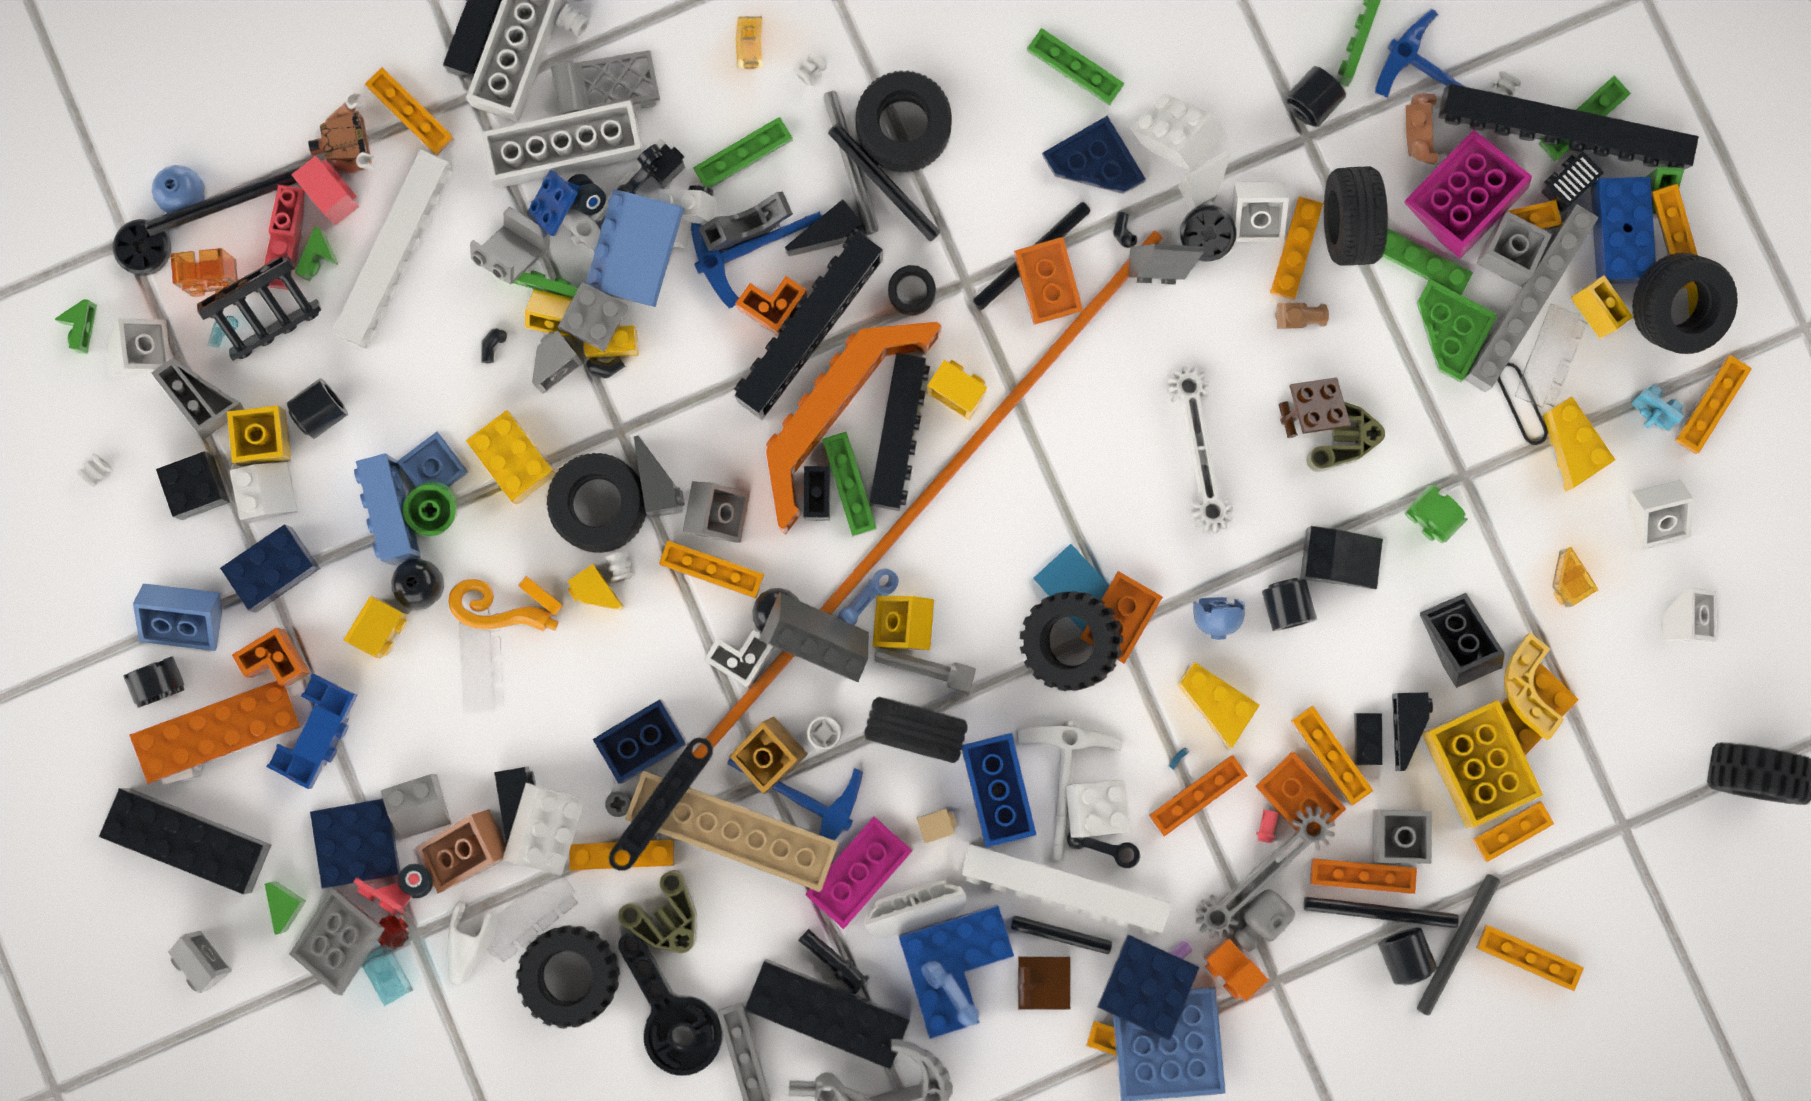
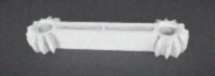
M1185 365L1182 367V373L1175 369L1173 371L1175 378H1168L1167 383L1173 387L1167 388L1166 392L1168 394L1175 393L1170 401L1174 403L1177 399L1181 400L1200 500V504H1191L1190 507L1197 510V512L1191 513L1190 518L1198 517L1199 520L1195 522L1194 526L1197 528L1204 524L1203 533H1207L1211 526L1212 533L1217 534L1218 526L1225 530L1227 528L1225 521L1231 522L1233 520V517L1226 513L1233 511L1234 507H1225L1224 504L1230 499L1225 497L1221 501L1218 496L1200 396L1208 397L1209 391L1203 388L1208 387L1210 381H1202L1206 375L1205 372L1200 373L1199 376L1196 375V366L1189 373L1188 367ZM1185 381L1191 382L1195 388L1194 392L1186 393L1182 389V383ZM1189 402H1192L1194 405L1199 434H1195ZM1201 465H1205L1211 498H1208L1206 495ZM1207 506H1214L1217 509V518L1211 519L1206 515L1205 509Z

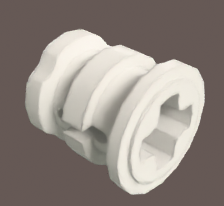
M567 4L559 14L557 26L565 25L566 30L574 31L575 35L580 37L586 31L590 18L588 16L583 17L582 13L577 9L573 11L572 5Z
M810 52L808 59L803 60L800 63L801 67L794 68L793 72L805 85L812 87L814 85L812 80L818 79L820 71H825L827 67L821 58Z
M1500 70L1498 73L1500 78L1494 81V88H1491L1489 92L1512 96L1516 90L1515 86H1520L1522 82L1514 74Z
M92 453L93 459L91 461L87 460L84 463L85 467L78 469L76 472L86 483L95 487L97 485L96 481L98 479L102 480L105 477L104 473L106 471L112 472L113 469L102 457Z
M628 552L616 553L606 557V562L610 563L608 567L609 573L613 575L610 582H620L635 577V573H631L629 569L632 566L631 562L627 561Z

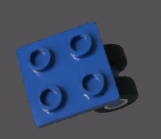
M550 170L542 181L534 200L530 203L527 214L548 235L555 236L572 204H575L583 214L594 215L604 207L606 195L585 174H575L565 181L555 171Z

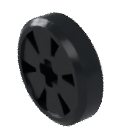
M1201 205L1192 209L1182 220L1179 233L1182 246L1204 247V253L1199 258V261H1216L1227 255L1234 246L1236 226L1230 214L1223 208L1216 205ZM1212 227V232L1215 233L1214 236L1204 239V235L1201 234L1202 230Z
M136 219L124 224L117 231L112 246L113 255L117 263L129 273L138 276H148L157 273L167 264L171 255V241L167 232L164 231L153 236L150 235L145 227V222L148 221L146 219ZM144 242V245L147 246V250L145 252L141 250L140 253V250L137 249V246L139 243L143 245Z

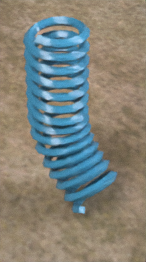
M1186 747L1177 752L1176 756L1173 757L1174 759L1171 760L1172 762L1169 763L1170 765L1168 766L1172 770L1189 753Z

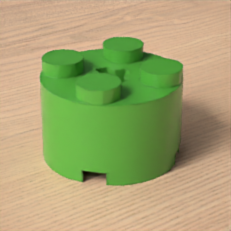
M435 481L424 482L416 486L408 494L403 504V516L406 523L415 532L423 536H436L446 531L458 514V501L453 490L445 484ZM429 503H432L433 507L437 508L433 514H430V511L425 509Z
M1430 484L1408 507L1405 515L1413 523L1416 524L1418 522L1424 528L1421 532L1431 541L1436 539L1443 544L1465 524L1468 518L1464 517L1466 515L1465 511L1448 494L1445 497L1438 494L1441 489Z

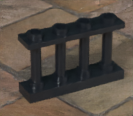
M287 252L197 303V312L203 320L209 317L211 319L214 318L232 343L233 347L229 348V357L232 361L238 358L240 360L245 359L253 352L252 350L259 346L265 347L271 344L276 336L292 332L296 329L297 324L304 320H313L322 310L318 299L310 303L290 275L294 267ZM275 279L282 280L300 307L289 315H286L268 288V283ZM254 291L261 295L278 320L264 328L245 300L246 296ZM231 304L238 307L255 332L254 335L243 341L223 314L224 308Z

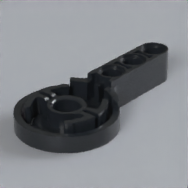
M633 932L626 933L619 939L618 949L651 1007L643 1034L644 1046L649 1058L658 1068L672 1075L688 1076L704 1070L713 1062L722 1045L723 1031L718 1014L711 1005L698 997L676 994L670 987L646 942ZM628 937L636 939L638 943L636 951L626 949L625 940ZM645 960L649 962L651 970L648 974L639 972L637 967L639 961ZM653 983H658L663 987L664 992L661 997H655L651 994L650 987ZM655 1023H660L659 1035H660V1039H663L662 1041L659 1040V1036H658V1026H659V1025H658V1024H655ZM712 1025H713V1030H714V1044H713V1039H712V1038H713V1031H712V1027H711ZM679 1026L688 1027L693 1034L691 1043L685 1046L678 1045L673 1039L675 1028ZM667 1052H669V1054H670L673 1058H675L676 1060L672 1059V1058L667 1054Z

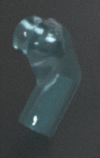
M226 316L234 330H236L239 326L237 318ZM217 322L213 324L208 345L220 348L225 334Z

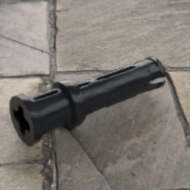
M808 928L798 940L835 972L837 980L841 979L853 989L852 993L854 995L870 978V976H864L856 969L851 960H845L838 955L829 945L815 935L811 929Z

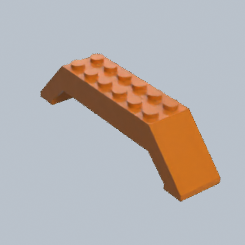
M938 322L862 328L857 334L853 332L846 340V348L842 354L837 352L829 362L831 367L826 374L822 372L813 383L815 386L814 390L810 395L806 392L797 404L799 408L794 415L790 413L781 424L783 426L782 431L778 435L774 433L766 443L768 447L766 456L777 523L781 532L786 535L801 516V512L796 507L793 475L884 358L896 355V353L905 354L918 351L926 355L941 336V324Z

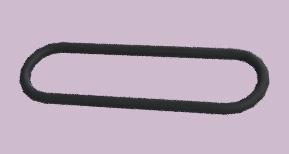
M1508 362L1506 366H1511L1517 371L1542 425L1544 436L1541 440L1532 441L1528 438L1500 376L1497 381L1526 442L1532 445L1542 444L1548 435L1545 422L1521 370L1514 363Z

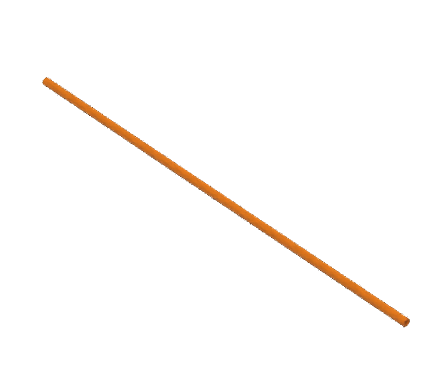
M1153 230L1140 246L1159 244L1163 237ZM1129 259L819 610L832 615L1124 284L1129 277ZM782 651L705 739L711 742L713 748L795 657L794 655ZM701 743L694 750L693 755L696 758H703L707 754V748Z

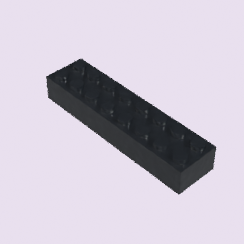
M859 231L854 237L850 235L842 245L844 250L840 256L835 255L827 265L829 270L824 277L820 275L811 287L814 290L809 297L804 296L796 306L798 311L793 318L789 316L780 328L783 331L778 338L773 337L765 347L767 350L762 359L758 357L752 363L750 375L747 379L742 378L735 386L734 390L736 393L734 396L738 404L761 421H763L883 262V249Z

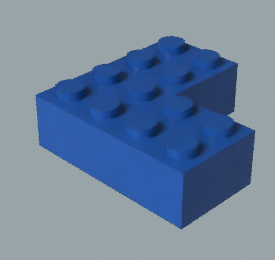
M998 904L898 935L929 1039L970 1026H965L959 1021L958 1010L944 988L939 987L936 989L930 985L922 972V966L928 962H938L946 975L951 973L968 1003L975 1006L964 972L1014 957Z

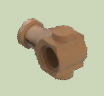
M1277 303V311L1275 313L1277 328H1305L1308 324H1319V326L1325 327L1329 320L1327 305L1320 304L1316 307H1308L1306 303Z

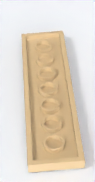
M642 771L625 817L626 821H633L663 777ZM693 788L688 789L658 831L661 834L819 892L823 888L839 842Z

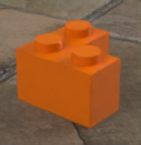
M785 276L772 296L749 283L735 304L739 311L776 336H779L783 331L780 328L789 316L793 318L798 311L796 309L797 304L804 296L808 297L805 288Z
M275 628L232 654L244 677L254 678L270 668L279 685L288 687L310 674L285 629Z
M1227 937L1221 940L1203 957L1207 962L1204 967L1215 978L1219 975L1226 982L1223 985L1224 989L1236 1000L1241 998L1247 1002L1269 981L1252 960L1248 959Z

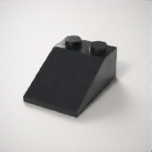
M1310 526L1305 532L1300 579L1376 590L1383 539L1338 529Z
M1467 593L1420 612V617L1442 666L1456 688L1503 668L1505 652Z

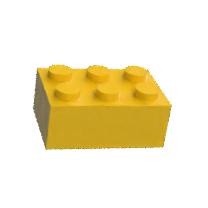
M508 410L465 440L509 500L515 505L519 504L555 476L556 472Z

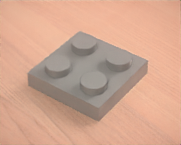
M582 282L558 328L605 352L629 307L627 304Z

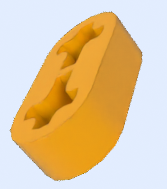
M525 576L518 584L523 591L556 616L563 607L558 600L528 576Z

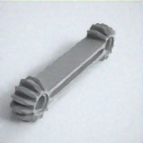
M1306 806V816L1301 811H1297L1296 814L1301 818V821H1291L1292 825L1299 827L1296 832L1220 902H1216L1214 894L1210 895L1211 904H1208L1205 899L1201 900V904L1205 909L1196 908L1195 910L1197 914L1202 915V917L1195 919L1196 924L1205 923L1200 928V932L1205 933L1210 929L1209 938L1211 939L1214 938L1215 932H1219L1220 939H1224L1223 930L1225 929L1232 935L1234 931L1229 924L1238 926L1239 921L1231 917L1305 848L1314 843V847L1318 851L1321 849L1320 841H1323L1326 846L1330 845L1325 836L1335 837V833L1327 830V828H1332L1336 824L1334 821H1325L1330 818L1331 814L1326 812L1320 817L1322 808L1319 806L1315 809L1314 814H1312L1311 807ZM1312 821L1320 824V831L1316 835H1309L1306 832L1307 824ZM1298 838H1304L1280 863L1276 862V859ZM1251 882L1254 883L1255 886L1232 907H1226ZM1213 911H1222L1225 915L1224 920L1220 923L1212 922L1210 914Z

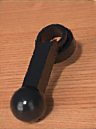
M657 144L651 145L639 155L637 161L641 164V169L627 184L620 185L616 190L636 194L639 188L658 170L655 165L663 158V155L661 154V148Z
M1071 832L1067 835V843L1072 849L1079 850L1085 847L1114 857L1115 862L1122 868H1134L1140 861V850L1130 842L1112 845L1089 837H1071ZM1124 848H1131L1134 852L1133 859L1127 863L1122 862L1120 852Z

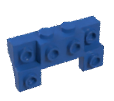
M315 673L311 674V679L300 697L317 705H314L293 750L277 743L274 755L270 763L266 765L267 768L306 789L313 788L323 766L333 761L337 753L335 746L339 738L343 739L348 731L349 725H347L349 718L347 717L358 696Z

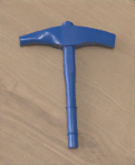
M1430 9L1403 34L1399 41L1394 38L1390 42L1387 49L1391 52L1378 77L1375 93L1388 98L1396 76L1409 64L1445 86L1450 83L1464 86L1417 53L1425 30L1438 16L1434 9Z
M818 211L805 216L802 219L721 252L719 250L708 251L699 230L701 223H692V240L698 261L694 263L695 269L698 274L704 273L720 300L730 309L736 305L735 303L739 297L727 281L724 264L811 226L821 217V213Z
M729 758L727 764L737 769L739 772L744 773L737 766V764L731 758ZM854 768L851 779L843 794L829 807L780 781L771 789L823 818L818 835L835 841L842 830L848 832L854 820L849 817L858 796L864 771Z

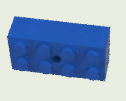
M1650 177L1599 178L1590 186L1592 213L1599 217L1593 226L1596 279L1605 275L1611 285L1638 284L1644 272L1656 262Z
M1012 733L964 744L962 754L985 847L1037 835ZM995 785L1002 786L1003 792L1000 795L994 794L993 787Z

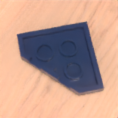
M1108 115L1042 152V157L1053 175L1058 178L1120 194H1125L1146 181L1145 176Z

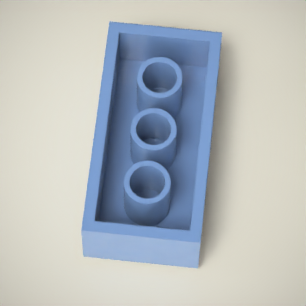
M387 453L355 461L357 468L354 469V475L357 483H361L363 493L360 494V499L364 509H368L370 518L366 519L369 532L371 534L374 533L376 543L373 544V550L376 558H380V561L389 565L400 564L409 559L422 558L416 533L406 523L403 516V504L406 494L399 466L396 463L397 460Z

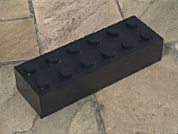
M131 788L118 789L98 836L243 895L253 892L272 846L270 843Z
M767 958L763 961L744 1008L747 1012L891 1070L898 1052L892 1051L891 1039L903 1040L910 1022V1017Z

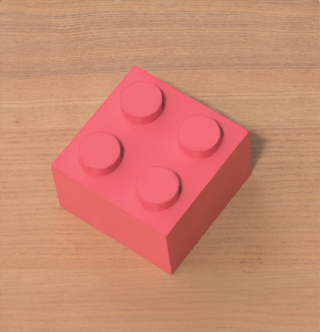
M315 155L291 174L321 212L334 225L340 223L359 207L354 201L357 195L341 179L342 177L326 159L321 162Z

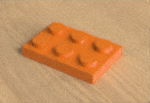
M1064 237L1013 251L1033 325L1083 311Z
M1117 571L1101 600L1105 602L1104 605L1107 608L1111 607L1115 613L1113 615L1115 621L1119 620L1122 627L1118 629L1119 635H1123V643L1119 647V650H1122V654L1117 660L1125 664L1163 596ZM1086 625L1079 638L1093 646V635L1089 626Z
M1291 751L1254 786L1295 831L1299 827L1292 825L1291 821H1301L1296 812L1301 811L1306 816V806L1311 807L1312 814L1315 813L1317 806L1321 807L1320 817L1324 813L1329 812L1331 816L1325 822L1334 821L1346 810V807L1294 751ZM1312 821L1306 826V832L1309 835H1316L1320 831V824L1318 822Z

